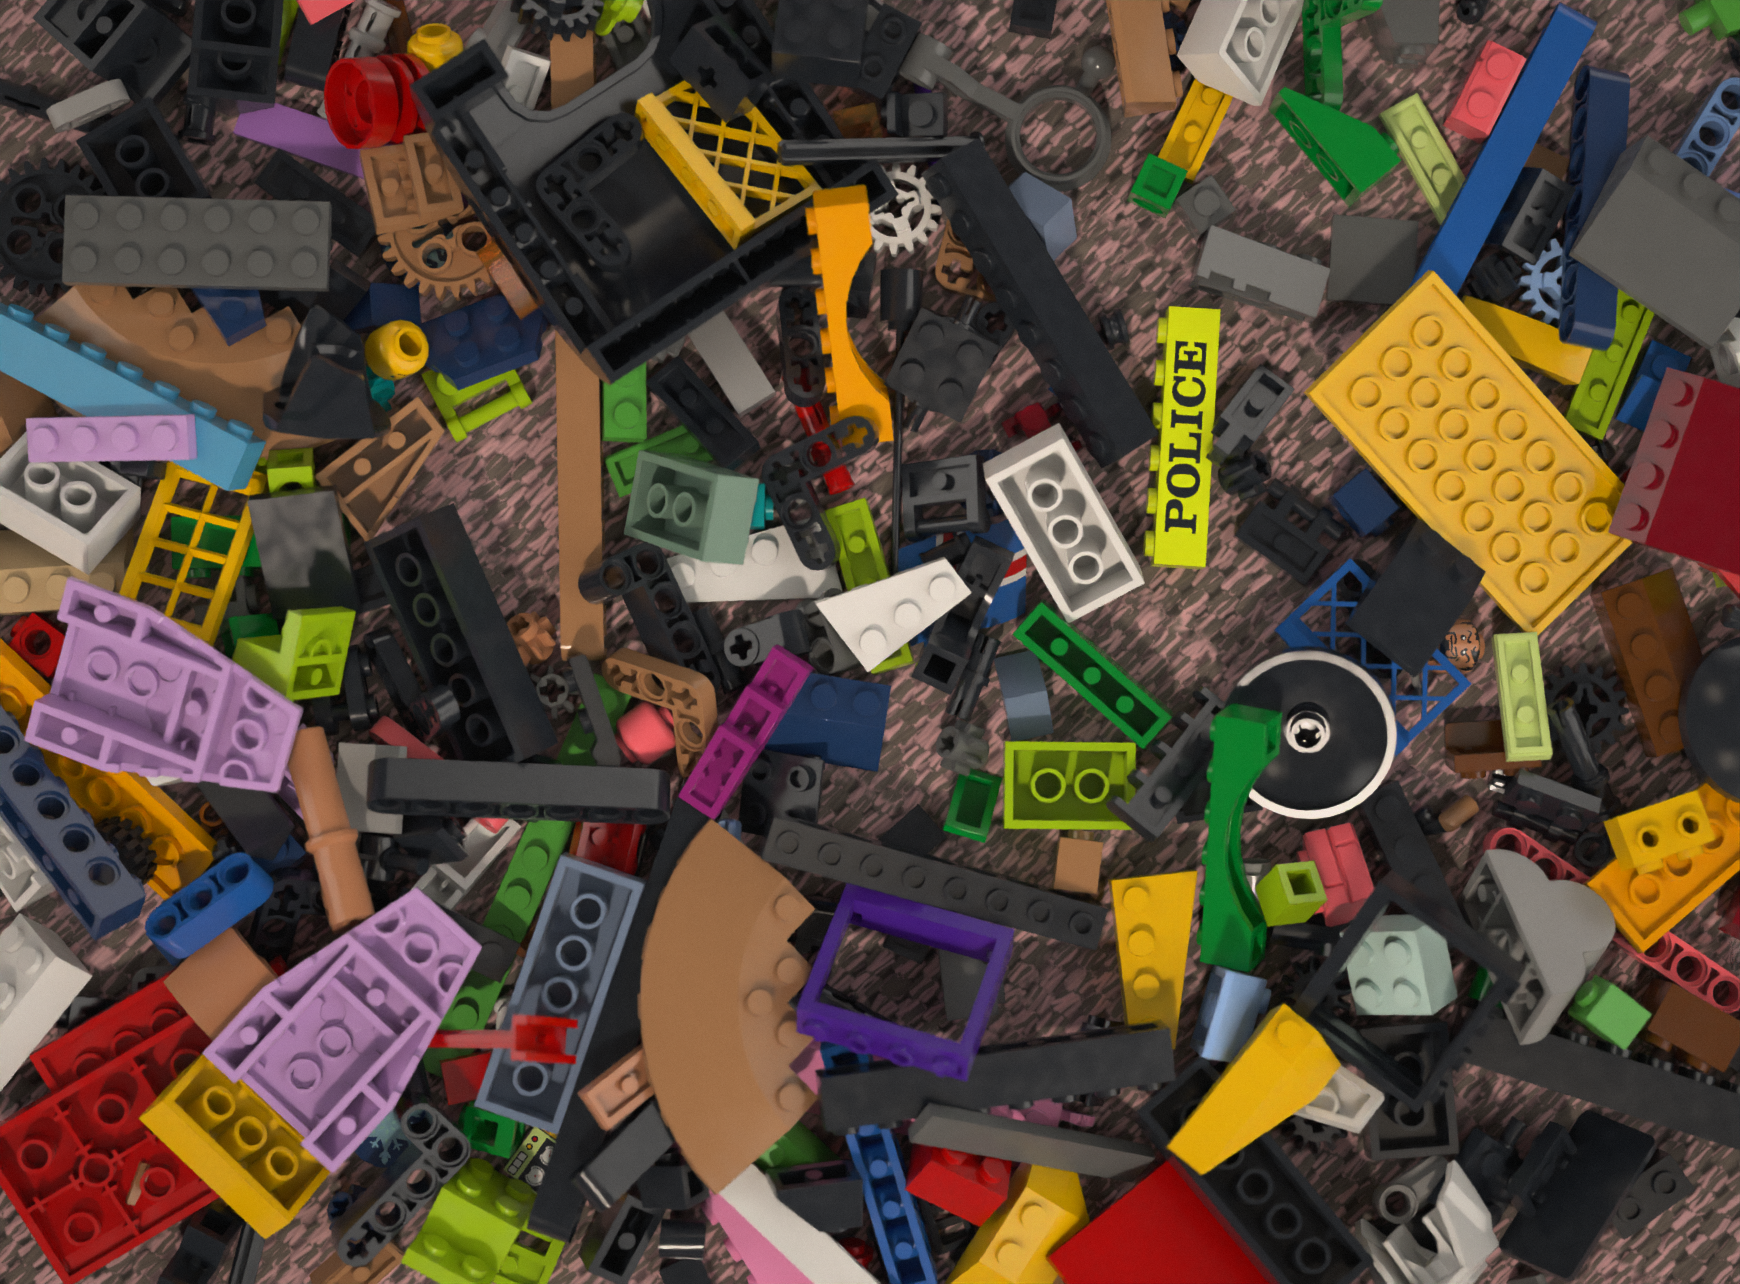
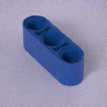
M242 852L234 853L156 907L146 919V934L172 957L177 959L186 958L262 905L273 892V879L250 856Z

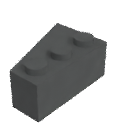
M1211 225L1202 239L1188 287L1311 324L1317 317L1330 268L1322 266V260L1306 254H1297L1295 256L1281 251V248L1273 244L1257 242Z

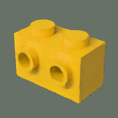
M1698 790L1604 821L1621 871L1636 867L1639 875L1664 867L1661 858L1673 854L1677 855L1679 861L1703 854L1702 844L1716 840Z

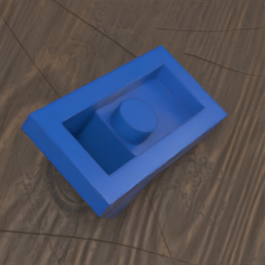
M1654 340L1649 341L1615 419L1644 432L1667 367L1685 372L1692 357Z

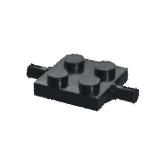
M969 294L965 295V299L956 317L941 315L924 305L921 307L884 382V385L904 394L912 402L911 408L904 422H902V426L908 429L915 414L917 415L910 431L919 432V428L928 411L940 412L961 423L1000 345L981 335L971 325L983 302L976 298L970 312L967 313V309L973 299V296Z
M1514 1116L1511 1117L1499 1137L1487 1135L1475 1127L1459 1150V1153L1453 1159L1465 1173L1490 1212L1492 1230L1499 1223L1501 1216L1511 1203L1505 1191L1509 1178L1513 1171L1520 1168L1524 1161L1518 1156L1516 1149L1513 1147L1528 1126ZM1446 1171L1427 1198L1435 1206L1438 1195L1445 1183ZM1433 1235L1430 1239L1438 1244L1437 1239Z

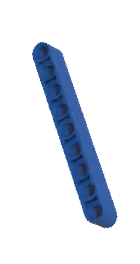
M1561 2L1557 4L1550 16L1551 21L1546 28L1544 27L1489 136L1483 143L1408 289L1430 270L1434 271L1450 290L1457 295L1591 38L1597 21Z

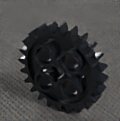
M42 158L40 170H37L29 161H25V174L20 175L10 168L8 171L12 181L8 185L0 181V267L4 266L0 271V279L7 282L14 278L13 288L20 292L29 284V293L34 297H39L43 287H45L47 296L56 299L59 287H62L65 293L74 287V285H65L62 282L63 263H58L57 252L64 245V234L54 231H48L47 234H44L35 227L13 225V219H26L42 225H50L53 222L64 229L65 195L108 196L104 188L95 190L99 179L93 174L84 179L85 169L81 166L76 165L69 173V163L60 159L55 170H53L51 161L47 158ZM33 194H40V207L32 213H26L25 202L27 198ZM24 235H30L32 238L31 248L24 254H17L15 250L17 240Z

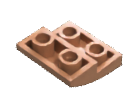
M232 925L190 955L163 983L192 1019L214 1041L263 987L279 977L268 962L254 952L238 929Z

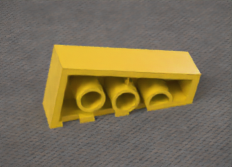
M1192 869L1108 879L1125 1025L1161 1020L1170 1028L1172 1050H1174L1198 871Z

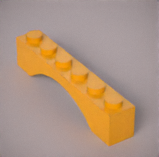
M859 185L813 191L814 207L806 208L808 233L818 234L819 248H811L810 250L813 275L822 274L824 288H817L815 292L818 315L827 314L828 327L820 328L823 354H832L833 367H824L827 393L836 392L837 405L829 406L831 426L848 417L865 416L872 419L878 426L880 433L879 442L894 441L887 386L884 385L885 381L869 367L859 354L848 331L846 322V303L851 281L861 259L872 245L866 186ZM854 424L852 426L854 433L842 439V447L849 443L858 442L860 445L864 444L863 437L868 434L867 429L857 428Z

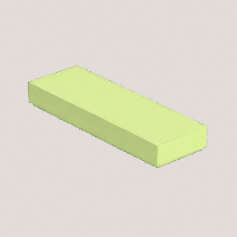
M1416 93L1381 112L1378 116L1390 137L1398 146L1401 157L1441 226L1465 180V176L1421 98Z
M1537 632L1494 634L1491 640L1506 762L1550 760L1552 747Z

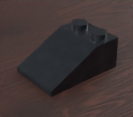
M1418 518L1389 544L1346 624L1415 678L1422 671L1474 596L1486 571Z

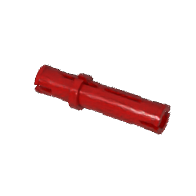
M807 368L801 369L798 384L802 385L803 391L810 392L812 386L807 384ZM820 400L811 407H798L794 405L807 438L830 427ZM836 440L840 447H842L841 440ZM816 442L812 446L810 453L813 460L817 461L818 466L822 467L830 461L831 450L824 442ZM846 465L823 475L829 495L841 493L855 486Z

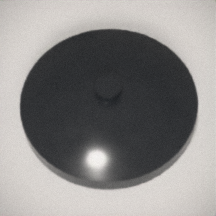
M1740 637L1715 646L1693 667L1681 693L1678 721L1682 744L1696 772L1716 792L1739 804Z
M1300 646L1271 653L1244 671L1232 686L1223 706L1224 710L1234 703L1282 712L1279 755L1265 767L1253 785L1249 797L1264 808L1284 816L1304 819L1323 818L1355 807L1377 789L1385 778L1394 758L1397 737L1396 718L1391 700L1378 678L1362 663L1339 651L1323 647Z

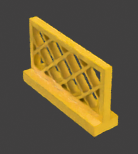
M685 80L656 97L651 92L637 101L634 116L642 126L643 136L734 250L749 241L752 235L813 198V191L822 190L803 165L784 166L778 160L774 164L751 159L754 144L771 147L777 154V145L782 140L756 106L751 112L744 114L752 123L751 131L749 132L726 127V123L722 119L720 126L696 121L698 106L710 107ZM674 101L693 104L691 120L672 116L665 106ZM699 132L719 136L716 152L699 149L692 141L693 133ZM724 138L749 142L746 158L721 153ZM719 164L744 168L742 184L724 181L718 173ZM754 170L774 174L772 190L748 186L749 171ZM780 176L797 179L805 190L796 195L778 192ZM745 196L770 201L769 211L755 219L744 206Z

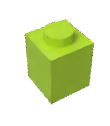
M1314 861L1277 864L1255 886L1267 926L1306 922L1327 901Z

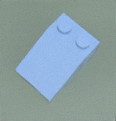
M1213 965L1190 1047L1202 1057L1231 1062L1255 1031L1253 1029L1258 1013L1264 1015L1267 1010L1271 996V990L1265 988L1267 980L1234 969Z

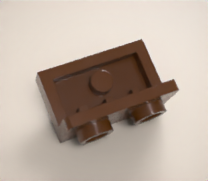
M1501 719L1449 722L1444 724L1445 765L1454 773H1460V778L1486 777V771L1503 770V775L1515 776L1520 769L1529 772V768L1542 767V760L1506 762Z

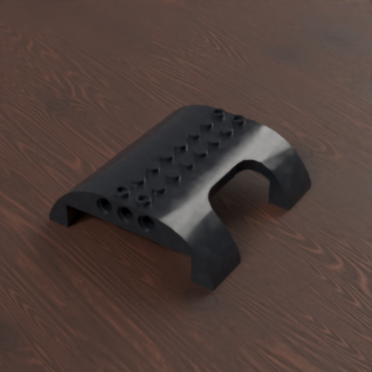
M646 0L651 16V37L646 49L631 63L565 105L550 111L531 110L513 98L505 87L509 74L484 38L409 85L419 116L436 150L465 199L501 253L567 345L595 375L610 386L809 255L811 248H819L818 234L808 233L806 208L814 207V200L812 198L793 212L752 235L749 241L734 250L645 137L641 149L589 191L590 195L630 240L633 256L630 264L622 271L610 273L599 268L546 209L537 193L536 182L541 172L609 117L617 113H628L634 116L637 101L651 92L656 97L684 81L679 71L669 62V59L693 25L719 14L772 72V47L775 32L753 0ZM774 79L755 105L782 140L845 139L807 82ZM674 101L665 106L672 116L691 120L693 104ZM698 106L696 121L721 125V118L711 108ZM742 115L727 122L726 127L750 132L752 123L746 115ZM621 128L615 131L616 141L621 138L627 142L632 139L631 129L626 132ZM694 132L692 141L699 149L716 152L719 136ZM724 138L721 153L746 158L749 142ZM604 140L600 141L607 149L609 156H613L611 145L607 147ZM754 144L751 159L776 164L777 154L771 147ZM587 152L579 158L578 166L585 171H594L600 167L602 157L595 152ZM875 158L864 165H803L822 190L865 185L869 214L899 195ZM719 164L718 173L724 181L742 184L744 168ZM750 170L747 185L772 190L774 174ZM780 176L778 192L796 195L805 190L797 179ZM554 181L549 183V195L553 192L558 193L567 207L571 200L565 193L564 183L557 185ZM745 196L744 206L756 219L769 211L770 201ZM580 210L573 216L572 223L579 229H588L594 225L597 216L590 210ZM603 232L597 237L603 244L605 250L604 257L611 254L617 258L621 255L619 250L621 244L615 247L611 246L604 238Z

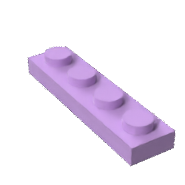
M195 414L26 418L29 462L190 460L197 458Z

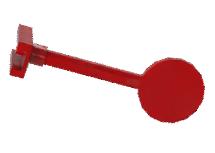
M512 1015V1030H437L427 1048H510V1060L576 1064V1055L565 1054L566 1029L578 1028V1020L535 1015Z

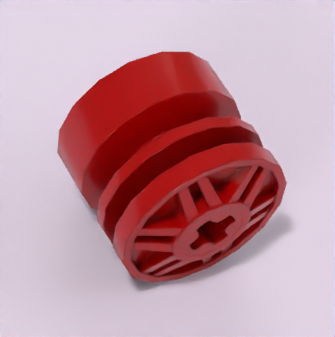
M395 53L392 55H378L377 57L341 58L335 62L326 76L324 104L330 129L336 139L347 149H366L381 147L384 144H402L403 136L427 133L409 89L410 84L429 73L423 61L413 53Z

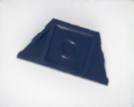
M524 285L423 322L417 326L426 335L429 344V356L425 365L434 372L441 373L445 381L457 390H461L539 360L543 346L541 337L547 330L549 320Z

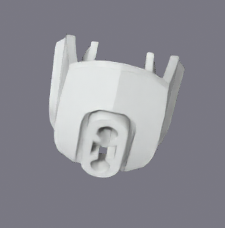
M1455 1160L1447 1164L1445 1183L1438 1195L1436 1207L1422 1218L1437 1239L1438 1253L1419 1246L1404 1224L1398 1226L1397 1229L1386 1237L1365 1219H1360L1355 1223L1356 1239L1375 1261L1373 1265L1387 1284H1473L1487 1268L1488 1264L1485 1260L1499 1245V1241L1492 1230L1490 1212Z

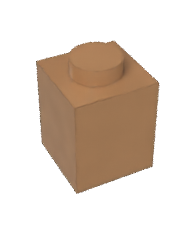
M1069 829L1068 837L1058 836L1052 888L1097 894L1103 842L1093 841L1094 832Z

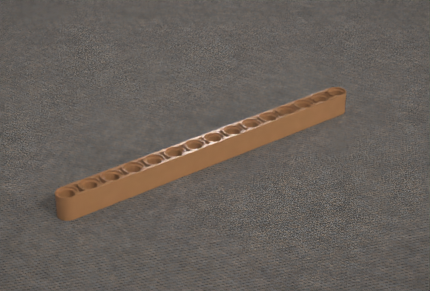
M587 29L586 36L583 39L572 33L570 42H565L559 34H555L553 40H550L551 110L565 105L597 84L596 54L593 51V43H596L595 30ZM555 330L562 661H567L566 657L581 652L587 656L588 661L605 660L607 658V648H604V636H607L606 605L589 603L582 597L578 588V578L581 572L603 561L602 550H605V520H602L604 477H601V465H604L603 441H601L600 435L601 392L599 381L601 379L580 360Z

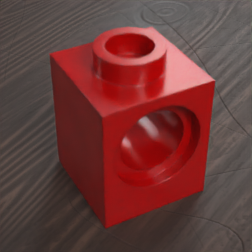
M32 612L29 617L27 615L21 617L10 632V636L13 639L8 646L45 676L54 678L66 631L43 614ZM45 631L51 639V645L46 653L39 655L34 648V640L39 633Z

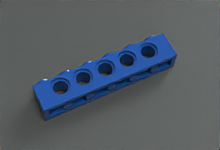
M822 1041L820 1045V1054L825 1068L874 1061L873 1055L870 1053H855L848 1047L828 1041ZM877 1124L860 1126L858 1133L846 1135L854 1165L863 1179V1194L891 1284H937L938 1269L916 1196L904 1190L908 1170L895 1128L879 1129Z

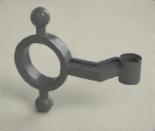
M918 33L898 73L928 90H932L938 81L951 93L1006 121V152L1012 167L1018 175L1027 172L1055 190L1067 192L1086 185L1102 170L1110 152L1111 128L1103 108L1090 95L1098 80L1110 76L1115 68V57L1107 47L1097 45L1085 51L1081 60L1084 72L1075 88L1065 85L1042 87L1025 96L1019 103H1016L980 84L962 68L948 61L952 53L949 47L928 35ZM1050 101H1067L1079 106L1089 115L1096 131V145L1090 158L1078 169L1064 174H1052L1035 167L1026 158L1020 144V132L1026 117L1036 107Z

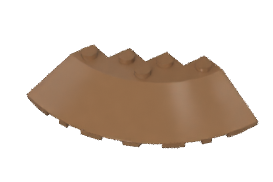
M75 285L35 319V321L43 325L52 323L65 328L71 333L69 338L79 344L88 342L107 351L106 358L117 364L119 361H124L141 368L144 371L142 377L154 383L156 380H160L180 389L179 396L190 402L192 400H199L212 405L217 409L216 415L228 422L230 419H235L254 428L253 435L266 441L259 458L265 457L268 460L269 450L315 448L336 440L278 433L264 426L263 395L265 392L280 386L286 362L301 328L289 306L266 318V327L229 347L204 308L202 307L191 313L177 288L155 287L141 296L132 299L125 286ZM54 400L68 414L70 413L75 417L85 416Z
M709 819L685 848L677 861V866L672 872L667 885L663 887L657 900L659 902L652 924L647 929L641 957L643 965L641 970L640 993H638V1019H641L644 1048L642 1055L650 1087L654 1088L663 1121L666 1126H669L681 1148L680 1152L692 1170L710 1191L717 1195L787 1133L819 1098L789 1067L795 1058L814 1039V1037L796 1032L797 1012L788 1004L791 998L808 981L813 967L795 950L787 939L815 908L782 874L762 860L713 819Z

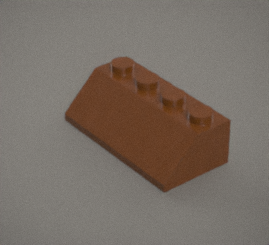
M1673 568L1590 595L1622 689L1627 694L1625 697L1646 757H1659L1684 748L1678 721L1680 697L1688 675L1696 663L1703 657Z

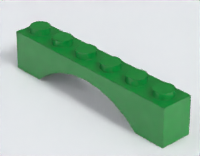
M1232 703L1213 718L1210 726V740L1214 742V752L1207 770V780L1211 783V798L1207 802L1204 813L1205 823L1209 824L1208 840L1205 842L1202 851V863L1206 865V876L1199 893V903L1204 907L1203 921L1198 927L1196 940L1197 944L1201 946L1200 962L1248 973L1265 958L1267 923L1246 877L1241 855V824L1244 807L1253 785L1265 767L1279 755L1282 712Z

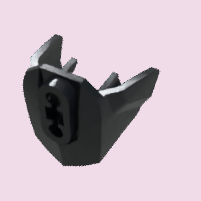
M312 305L309 308L286 362L280 386L265 392L263 395L264 426L278 433L321 439H375L387 435L391 430L392 424L387 413L372 398L364 360L362 337L341 319L319 305Z

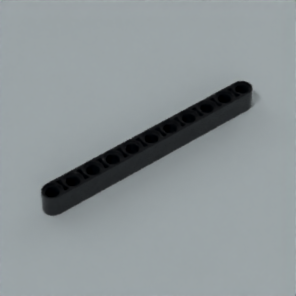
M686 777L684 779L679 790V793L681 792L689 777ZM678 796L527 1224L528 1230L567 1244L571 1242L587 1201L569 1182L568 1178L610 1134L612 1129L611 1127L608 1130H604L599 1126L578 1092L642 1043L641 1019H638V993H640L641 970L643 965L641 957L647 929L652 924L659 902L657 901L659 895L676 868L678 859L691 840L706 822L711 819ZM723 809L718 815V817L714 820L715 822H717V820H720Z

